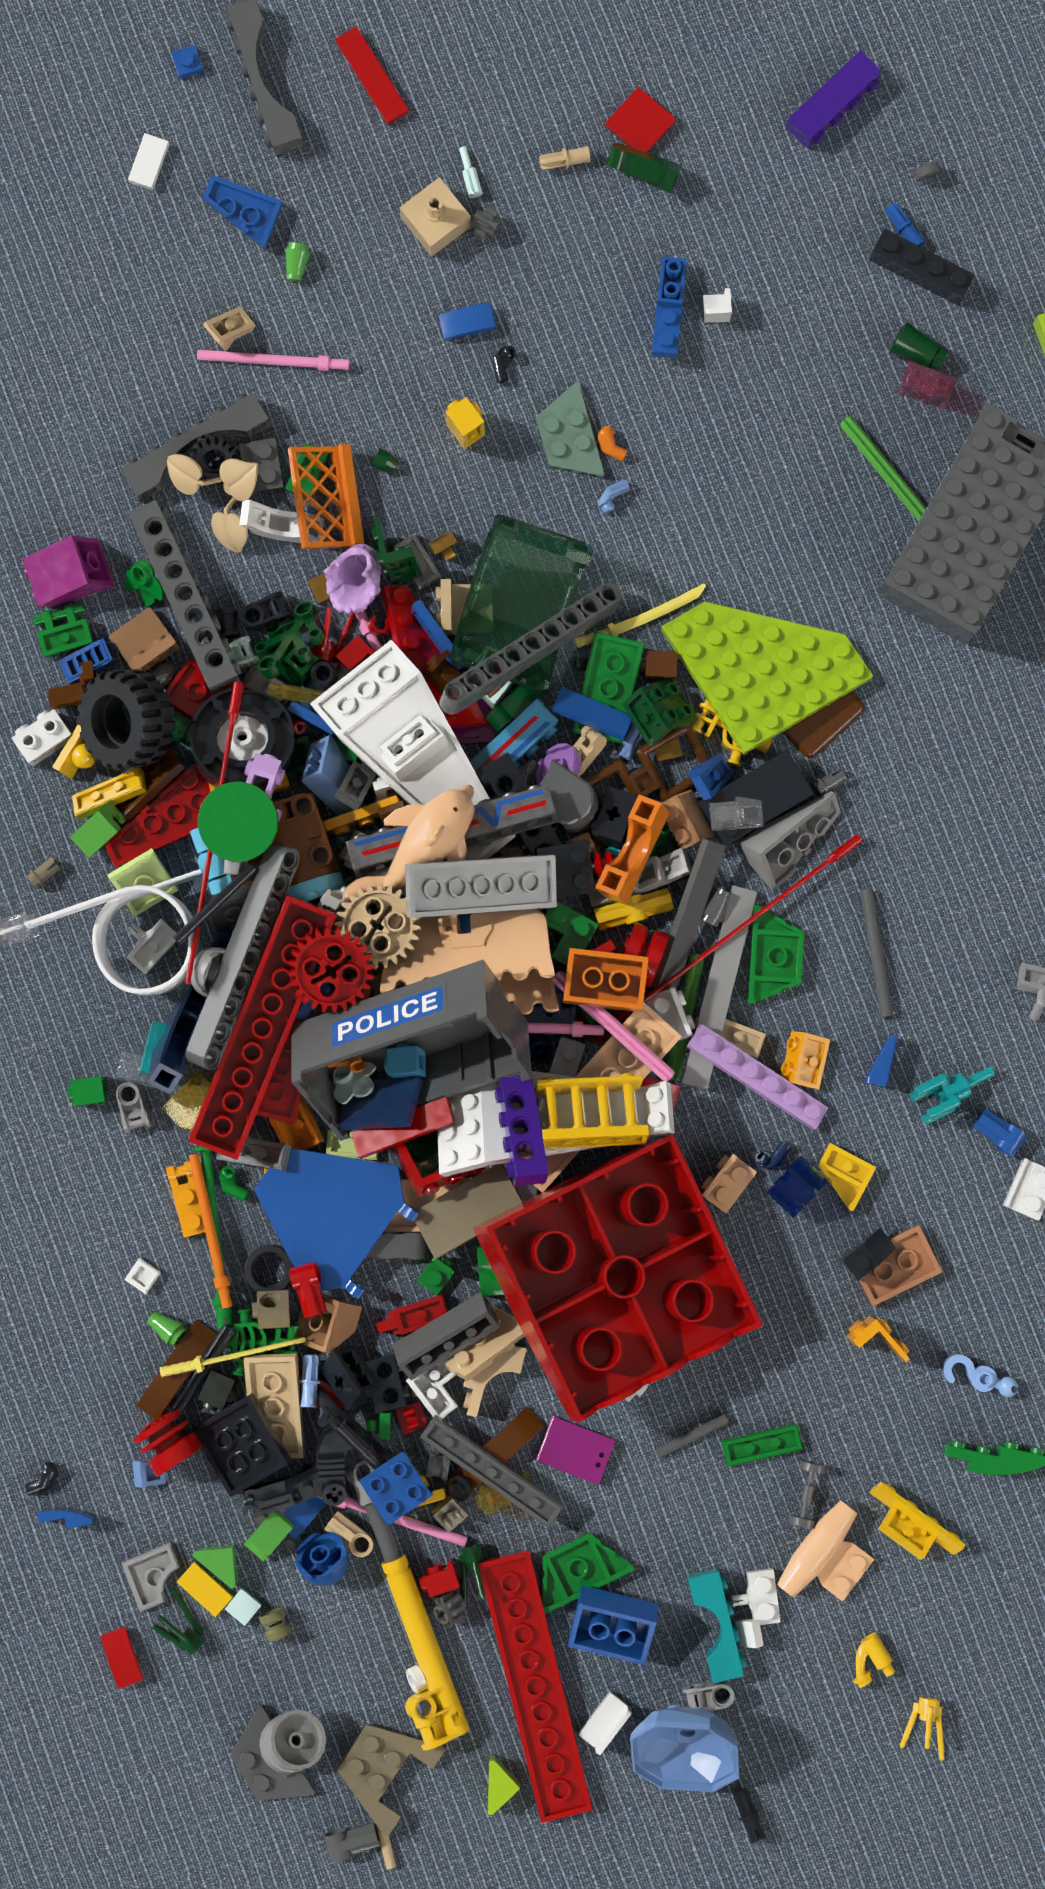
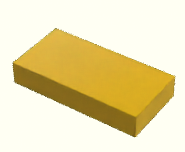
M196 1561L177 1580V1583L214 1617L234 1597Z

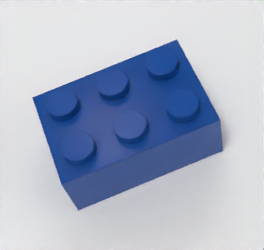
M582 1585L570 1628L567 1647L645 1665L657 1623L659 1604Z

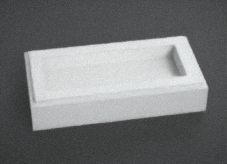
M144 133L128 178L129 183L153 191L169 147V141Z

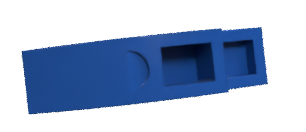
M662 256L651 356L677 359L687 259Z

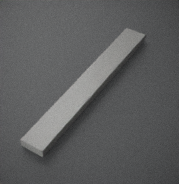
M732 885L730 890L731 896L718 941L751 917L757 895L756 891ZM749 925L715 950L695 1031L699 1025L703 1024L721 1036ZM690 1050L682 1084L707 1090L714 1065Z

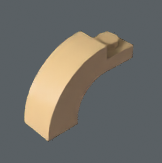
M515 1345L509 1352L505 1350L493 1359L491 1365L469 1381H464L463 1387L473 1389L472 1393L467 1392L463 1405L464 1408H468L467 1415L477 1417L484 1388L492 1377L503 1372L521 1373L527 1350L526 1346Z

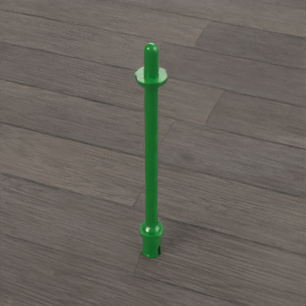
M200 1146L193 1148V1150L201 1154L203 1175L222 1256L211 1158L212 1150ZM216 1289V1296L212 1301V1306H215L217 1329H221L224 1325V1318L225 1323L234 1327L231 1307L222 1309L219 1291Z

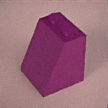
M71 535L23 558L25 574L30 580L33 598L38 607L54 608L115 587L100 541L96 538Z

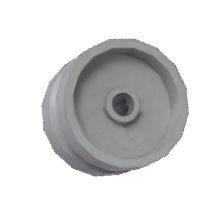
M298 1709L288 1711L269 1721L261 1732L259 1743L261 1756L266 1764L276 1772L284 1774L296 1773L310 1768L319 1761L325 1751L326 1735L319 1719L310 1712Z

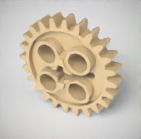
M381 883L378 884L377 890H374L368 884L367 892L365 893L362 889L357 888L358 897L349 894L352 902L350 904L341 903L346 910L345 912H337V915L343 919L336 922L335 926L342 928L340 934L343 935L349 929L351 931L350 938L353 939L355 937L353 934L354 928L359 924L366 925V933L360 937L358 945L365 943L373 934L370 944L364 951V953H372V958L367 960V962L374 963L375 970H378L380 963H383L384 967L389 969V961L391 960L396 965H399L397 957L402 956L408 959L405 953L406 949L415 950L410 944L411 941L420 940L414 935V932L421 931L422 928L414 925V923L419 921L421 917H407L406 897L401 899L403 895L401 889L393 894L392 885H389L387 890L384 891ZM373 902H378L381 904L380 912L375 915L369 914V905ZM392 907L391 912L383 919L387 908ZM395 916L403 918V924L398 929L390 927V921ZM382 921L381 924L384 929L382 931H375V928L372 926L374 922L379 924ZM381 938L388 939L387 949L377 951L375 948L376 942Z

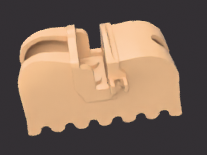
M538 909L471 913V933L461 934L458 915L421 917L419 921L414 923V925L422 928L421 931L414 932V935L420 940L411 941L410 943L415 950L406 949L405 953L408 959L402 956L397 957L399 965H396L392 960L389 961V969L384 967L380 985V993L383 994L484 959L499 980L500 991L508 1002L513 1001L523 1015L530 1014L537 1003H541L547 1012H557L559 1010L554 982L552 981L555 973L550 953L546 917ZM401 920L398 928L402 926L403 920ZM386 939V948H385V950H386L387 947H388V939Z

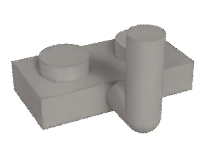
M1021 963L1016 989L1037 994V1001L1030 1013V1018L1037 1021L1045 1009V968Z

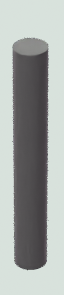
M723 1414L656 1448L655 1451L659 1459L729 1424L728 1419Z

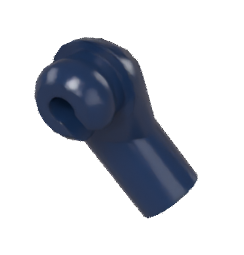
M781 1141L773 1152H757L754 1156V1161L758 1167L763 1169L777 1168L792 1148Z

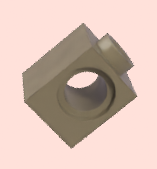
M289 1290L257 1292V1302L252 1303L253 1318H258V1329L290 1327Z

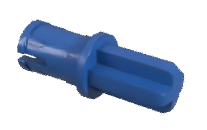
M894 202L885 209L886 215L897 228V234H901L904 239L918 246L925 242V239L912 224L914 222L913 219L909 220L898 203Z

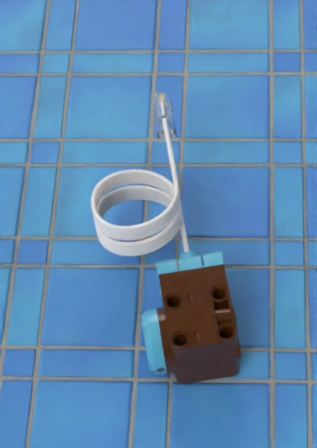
M313 792L301 793L274 801L275 808L281 810L282 814L280 821H278V831L273 843L294 848L300 855L299 864L287 893L315 905L319 904L322 896L328 889L332 891L341 890L342 887H346L338 865V857L332 839L324 824L325 819ZM198 828L190 831L197 854H202L197 858L199 870L152 886L135 885L125 887L36 919L34 913L27 914V911L1 919L0 944L4 942L18 944L41 936L39 925L107 902L95 920L92 934L94 956L104 976L119 989L139 995H159L178 988L186 981L194 932L188 937L187 957L181 970L166 983L146 989L130 986L114 971L107 954L106 934L111 919L122 906L149 894L159 895L167 899L177 909L185 925L193 918L190 911L179 899L163 890L204 875L208 848L202 841ZM214 853L212 854L208 878L211 895L220 893L237 876L224 874L225 859L216 856ZM264 853L248 860V865L251 864L258 870ZM256 873L245 884L251 883L252 885ZM200 936L198 937L195 956L200 952Z

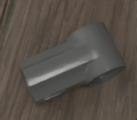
M374 1822L348 1830L346 1828L335 1829L324 1835L332 1863L349 1859L354 1853L380 1846Z

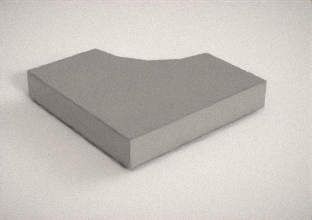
M171 1542L121 1563L140 1612L166 1601L164 1593L166 1580L172 1572L180 1568Z

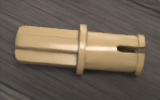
M588 146L571 150L562 148L560 152L544 154L539 157L542 170L559 167L568 169L570 165L590 162Z

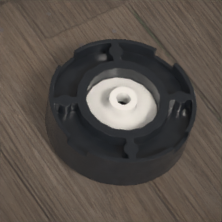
M233 688L218 692L207 699L196 712L191 728L190 745L194 763L201 776L215 788L219 787L230 723L227 712L229 711ZM243 690L239 711L240 716H238L234 725L224 784L229 782H246L248 778L245 775L246 765L249 760H254L256 753L261 755L269 754L281 760V769L285 770V774L288 772L294 758V728L291 717L285 707L275 697L262 690L258 692ZM256 776L253 785L265 791L269 779Z

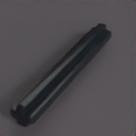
M225 1323L202 1360L221 1356L236 1333V1329L230 1324ZM216 1363L205 1365L203 1372L197 1373V1370H194L172 1405L175 1411L180 1409L182 1414L186 1411Z

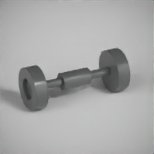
M801 1460L800 1469L809 1471L807 1484H804L801 1503H803L801 1516L790 1514L788 1523L814 1529L816 1520L806 1517L808 1504L811 1505L815 1487L812 1485L814 1473L825 1474L826 1465Z

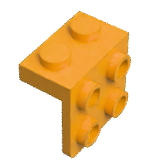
M868 1316L864 1321L859 1319L848 1328L850 1333L846 1337L858 1348L878 1333L900 1360L905 1363L910 1360L906 1355L910 1352L900 1339L898 1340L896 1337L893 1339L889 1335L892 1330L883 1319L879 1317L875 1319Z

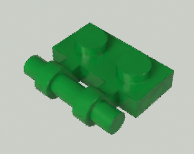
M72 603L66 604L62 609L52 612L50 610L42 611L41 615L33 617L36 627L43 624L46 627V630L36 632L44 658L80 649L93 643L87 619L76 620V615L85 613L82 603L72 605ZM67 618V624L54 626V621Z

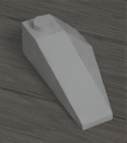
M831 791L757 828L740 842L747 862L771 890L777 889L797 870L795 865L803 855L808 856L812 851L810 846L817 836H823L841 813L835 793Z

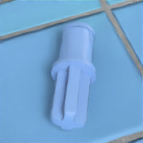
M304 1355L302 1380L299 1381V1383H302L300 1407L317 1408V1384H320V1381H318L319 1357L317 1355Z

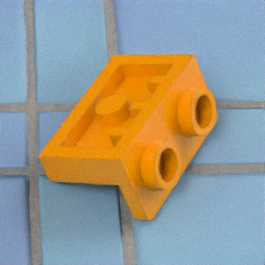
M792 1031L787 1041V1052L781 1067V1077L792 1084L819 1090L831 1039L805 1032Z

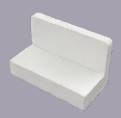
M610 1691L580 1729L578 1735L592 1745L598 1755H601L631 1716V1707Z

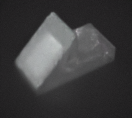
M736 797L735 801L709 803L711 831L763 827L761 800Z

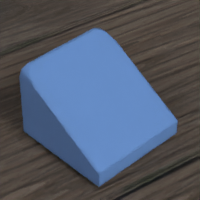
M150 1459L132 1462L135 1487L144 1488L166 1484V1475L163 1473L156 1477L148 1465Z

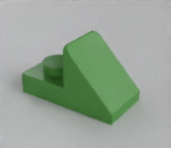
M279 1511L271 1512L244 1545L264 1562L295 1525Z

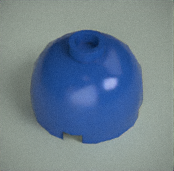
M319 1532L313 1533L303 1540L296 1551L298 1556L297 1561L295 1560V1565L302 1577L313 1585L324 1587L333 1585L345 1575L349 1565L348 1550L340 1536L333 1532L322 1535Z

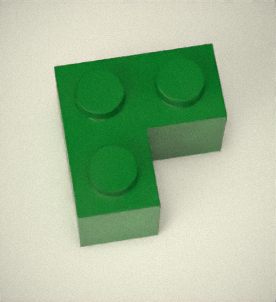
M557 901V907L549 908L545 914L547 928L562 936L551 959L567 968L569 948L586 950L599 924Z

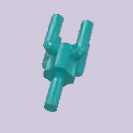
M988 1067L968 1078L964 1077L961 1073L950 1078L946 1074H941L914 1087V1091L909 1093L912 1102H916L935 1093L936 1099L940 1104L927 1110V1114L921 1116L924 1124L928 1125L953 1113L956 1107L961 1105L962 1100L972 1096L971 1087L995 1076L992 1067Z

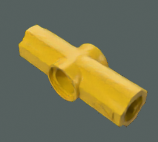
M666 888L645 895H633L630 897L627 905L618 902L594 909V914L599 924V930L602 931L623 924L631 925L635 924V922L647 920L650 916L674 910L670 892Z

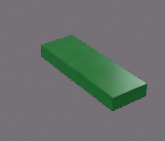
M797 1423L721 1440L727 1467L803 1450Z

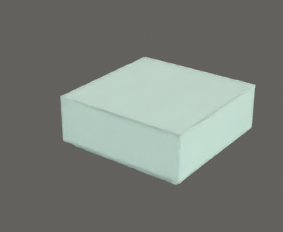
M242 1587L226 1606L225 1610L245 1626L261 1607L262 1603Z

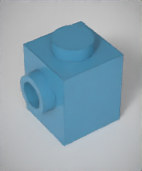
M406 1043L397 1044L396 1048L387 1049V1057L384 1059V1069L387 1075L393 1079L426 1077L425 1051L418 1046H411V1044Z

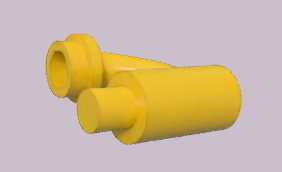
M876 1632L869 1634L861 1640V1645L856 1653V1678H854L853 1682L859 1688L866 1686L873 1680L871 1672L869 1670L865 1671L867 1655H869L877 1670H883L886 1677L895 1672L891 1665L893 1659Z

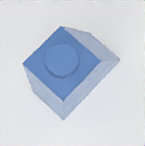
M329 735L310 744L302 782L333 812L340 816L354 810L334 797L350 766L334 739Z

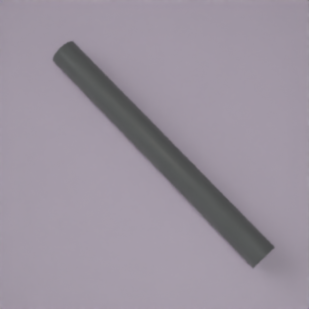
M873 889L860 890L880 1017L893 1016V1009Z

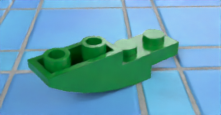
M952 1440L951 1444L944 1443L942 1454L945 1456L967 1460L965 1469L979 1474L1010 1475L1032 1471L1045 1466V1449L1031 1446L1030 1451L1020 1449L1021 1444L1005 1441L1004 1445L997 1444L995 1454H992L993 1449L977 1446V1450L967 1448V1443Z

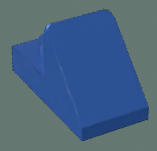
M719 753L691 769L688 775L705 801L711 799L734 773L723 753Z

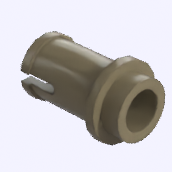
M51 857L33 872L32 870L29 871L30 874L27 878L35 888H38L40 885L43 887V883L61 870L57 864L50 870H47L55 862Z

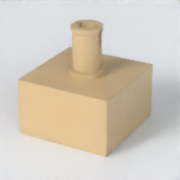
M440 177L399 207L401 219L431 257L469 229L471 225V216Z

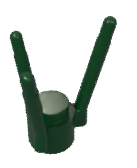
M481 1543L461 1548L462 1555H459L461 1563V1595L466 1608L467 1565L468 1569L473 1568L480 1599L482 1601L485 1600L478 1563L490 1558L487 1548L482 1549Z
M173 1587L171 1592L193 1629L191 1630L187 1627L181 1632L162 1615H158L157 1619L178 1638L157 1625H153L152 1629L177 1645L183 1652L186 1650L192 1655L205 1641L201 1636L204 1630L197 1624L176 1588Z

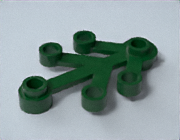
M304 601L299 603L294 608L293 616L279 623L269 625L266 632L270 639L255 645L254 651L259 658H262L258 662V668L264 677L273 679L280 674V662L293 643L299 662L306 663L313 658L310 647L306 646L300 633L305 625L309 630L307 636L311 644L318 645L325 640L322 629L318 628L315 622L319 615V610L312 602ZM291 627V629L283 632L284 629ZM280 645L274 655H270L272 652L271 648Z

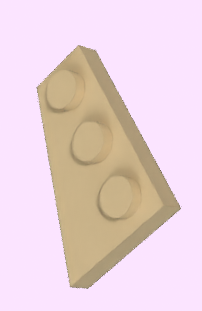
M494 1305L492 1307L494 1308L500 1328L451 1356L445 1364L449 1371L466 1381H469L491 1365L493 1359L505 1350L509 1352L515 1347L514 1344L524 1337L516 1318Z

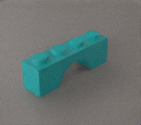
M714 1568L687 1575L694 1605L705 1607L712 1611L720 1623L718 1640L711 1649L705 1652L713 1684L743 1677L742 1668H746L747 1665L744 1653H738L736 1642L741 1640L737 1626L732 1627L730 1616H734L731 1600L726 1601L724 1590H728L725 1574L720 1575L718 1569Z

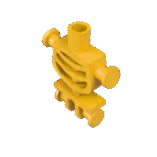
M706 699L699 706L703 709L702 713H695L698 721L691 725L696 734L702 735L703 732L701 730L704 724L708 725L709 728L704 736L707 740L716 725L723 728L722 745L726 750L732 752L727 762L730 765L741 767L740 759L743 753L737 747L733 738L732 744L729 743L727 740V729ZM708 713L714 715L713 720L706 717ZM770 739L755 749L766 754L773 740Z

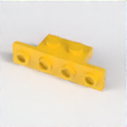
M880 1482L871 1489L870 1494L890 1508L878 1529L919 1560L925 1558L934 1541L952 1555L962 1551L966 1546L958 1535L947 1531L939 1525L935 1518L917 1509L915 1503L901 1497L892 1486Z

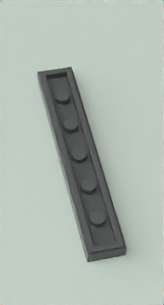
M702 838L652 984L653 986L659 987L685 967L726 848L725 845ZM681 976L668 985L665 990L673 986L677 990Z
M436 1414L421 1434L420 1438L547 1528L551 1527L563 1510L564 1505Z

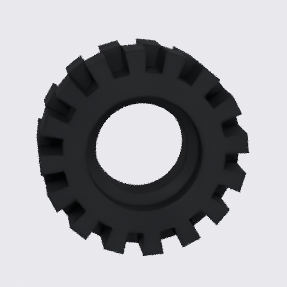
M209 433L205 434L204 439L199 437L197 439L198 443L194 442L193 450H191V458L202 469L201 480L202 478L208 480L220 477L221 464L212 467L204 461V456L208 451H220L224 456L223 462L227 459H237L233 442L231 440L228 441L224 435L219 437L218 433H214V436H210Z

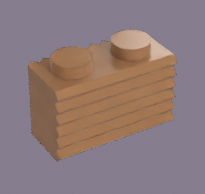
M691 790L675 795L662 803L670 812L666 822L668 827L671 828L672 836L675 837V841L678 842L677 845L680 848H691L699 845L702 838L707 840L714 836Z

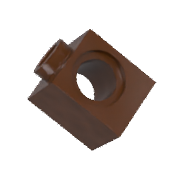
M647 650L646 658H641L640 673H645V680L664 681L672 679L675 682L678 652Z

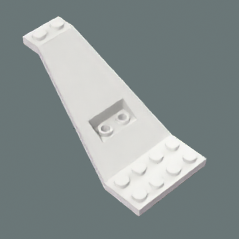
M392 640L310 703L337 737L410 805H425L448 789H459L463 785L473 786V805H477L481 800L490 799L421 672ZM516 835L468 847L466 858L468 860L488 859L516 837Z

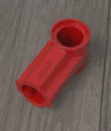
M311 1262L290 1268V1280L294 1290L298 1293L304 1318L325 1313L327 1309L320 1287L322 1282L317 1263Z

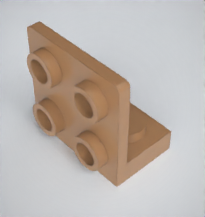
M150 607L109 635V638L131 669L143 670L145 673L180 649Z

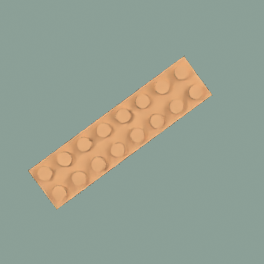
M644 1002L642 1012L633 1011L622 1024L660 1059L682 1037ZM612 1035L575 1077H616L625 1073H632L635 1076L642 1075L644 1080L652 1070ZM579 1151L546 1156L549 1172L546 1183L533 1185L543 1193Z

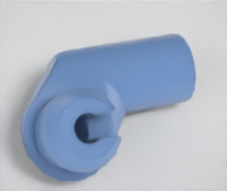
M623 479L605 489L598 500V507L602 509L604 514H608L615 509V505L612 503L615 497L629 491L628 482Z

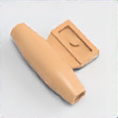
M840 1500L816 1523L814 1529L810 1531L794 1552L777 1585L789 1595L795 1597L817 1576L824 1588L841 1601H844L874 1561L869 1554L853 1542L843 1541L857 1512Z

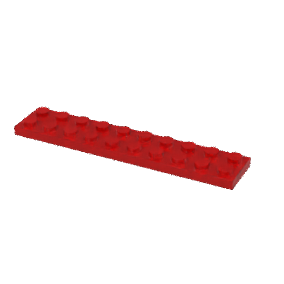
M528 1549L484 1560L478 1563L541 1823L591 1811L593 1809L530 1551Z

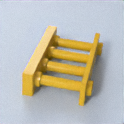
M625 1073L616 1077L570 1079L544 1077L541 1080H537L535 1095H545L548 1127L542 1129L544 1149L646 1144L649 1129L648 1125H640L637 1122L634 1091L640 1090L643 1081L642 1075L635 1076L632 1073ZM623 1091L627 1120L625 1126H614L611 1124L608 1092ZM597 1092L601 1125L598 1127H588L584 1121L582 1093ZM555 1094H571L574 1126L572 1128H561L558 1126Z

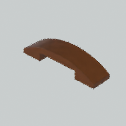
M196 1319L162 1367L193 1361L196 1356H203L217 1336V1333ZM159 1370L136 1406L154 1419H157L168 1407L191 1371L161 1377Z
M527 1406L482 1447L505 1463L530 1441L544 1425ZM458 1466L449 1474L450 1478L460 1474L467 1476L472 1482V1490L482 1483L481 1480L461 1466Z

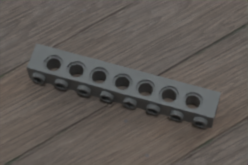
M154 500L128 512L212 695H215L218 692L232 688L234 682H241L238 675L242 671L236 659L231 661L228 653L232 651L226 637L221 639L217 632L222 628L216 616H210L207 610L211 607V604L206 594L200 595L197 587L201 583L196 572L190 573L187 565L191 564V561L185 549L180 551L177 545L181 540L176 529H170L167 522L171 518L166 507L160 508L157 501ZM162 528L159 534H151L154 529ZM165 550H172L170 555L161 556ZM182 571L180 577L171 578L174 572ZM185 593H193L190 599L181 600ZM195 615H203L200 621L191 622ZM205 637H213L209 644H201ZM215 659H223L221 665L217 667L211 666Z

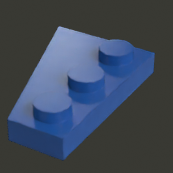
M211 175L203 196L204 202L264 250L266 249L283 207V201Z

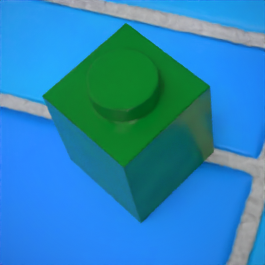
M104 1076L70 1080L71 1086L67 1087L69 1102L73 1101V1106L108 1102Z

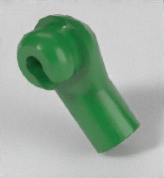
M223 1167L219 1173L222 1191L244 1202L249 1190L237 1184L233 1167Z

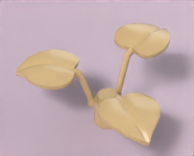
M173 454L167 457L171 481L184 494H195L199 489V485L224 483L223 488L225 492L233 497L224 508V513L216 512L213 514L211 520L212 530L215 537L224 547L236 553H241L247 542L248 530L239 525L240 516L235 513H229L236 500L245 501L252 496L257 482L258 463L227 459L220 466V477L201 480L202 469L195 460L180 454Z

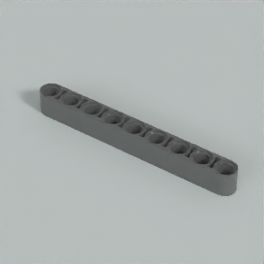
M614 583L603 584L450 681L445 686L439 702L441 709L448 714L459 713L612 615L622 597L620 587Z
M272 843L263 855L187 1046L186 1058L190 1063L212 1070L221 1061L299 864L300 855L294 848Z

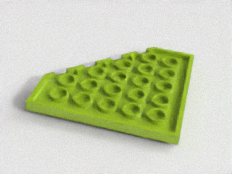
M709 602L699 604L661 627L662 633L674 651L678 652V657L743 755L873 678L872 673L845 634Z

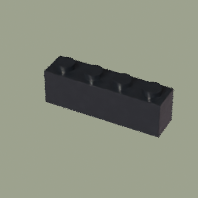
M887 229L883 230L869 259L871 262L958 306L975 274Z

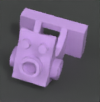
M256 753L254 760H249L245 769V775L248 776L246 783L253 785L256 776L269 779L265 793L270 799L272 798L275 785L282 784L285 770L281 769V760L269 754L261 755ZM276 809L278 813V821H280L282 811Z

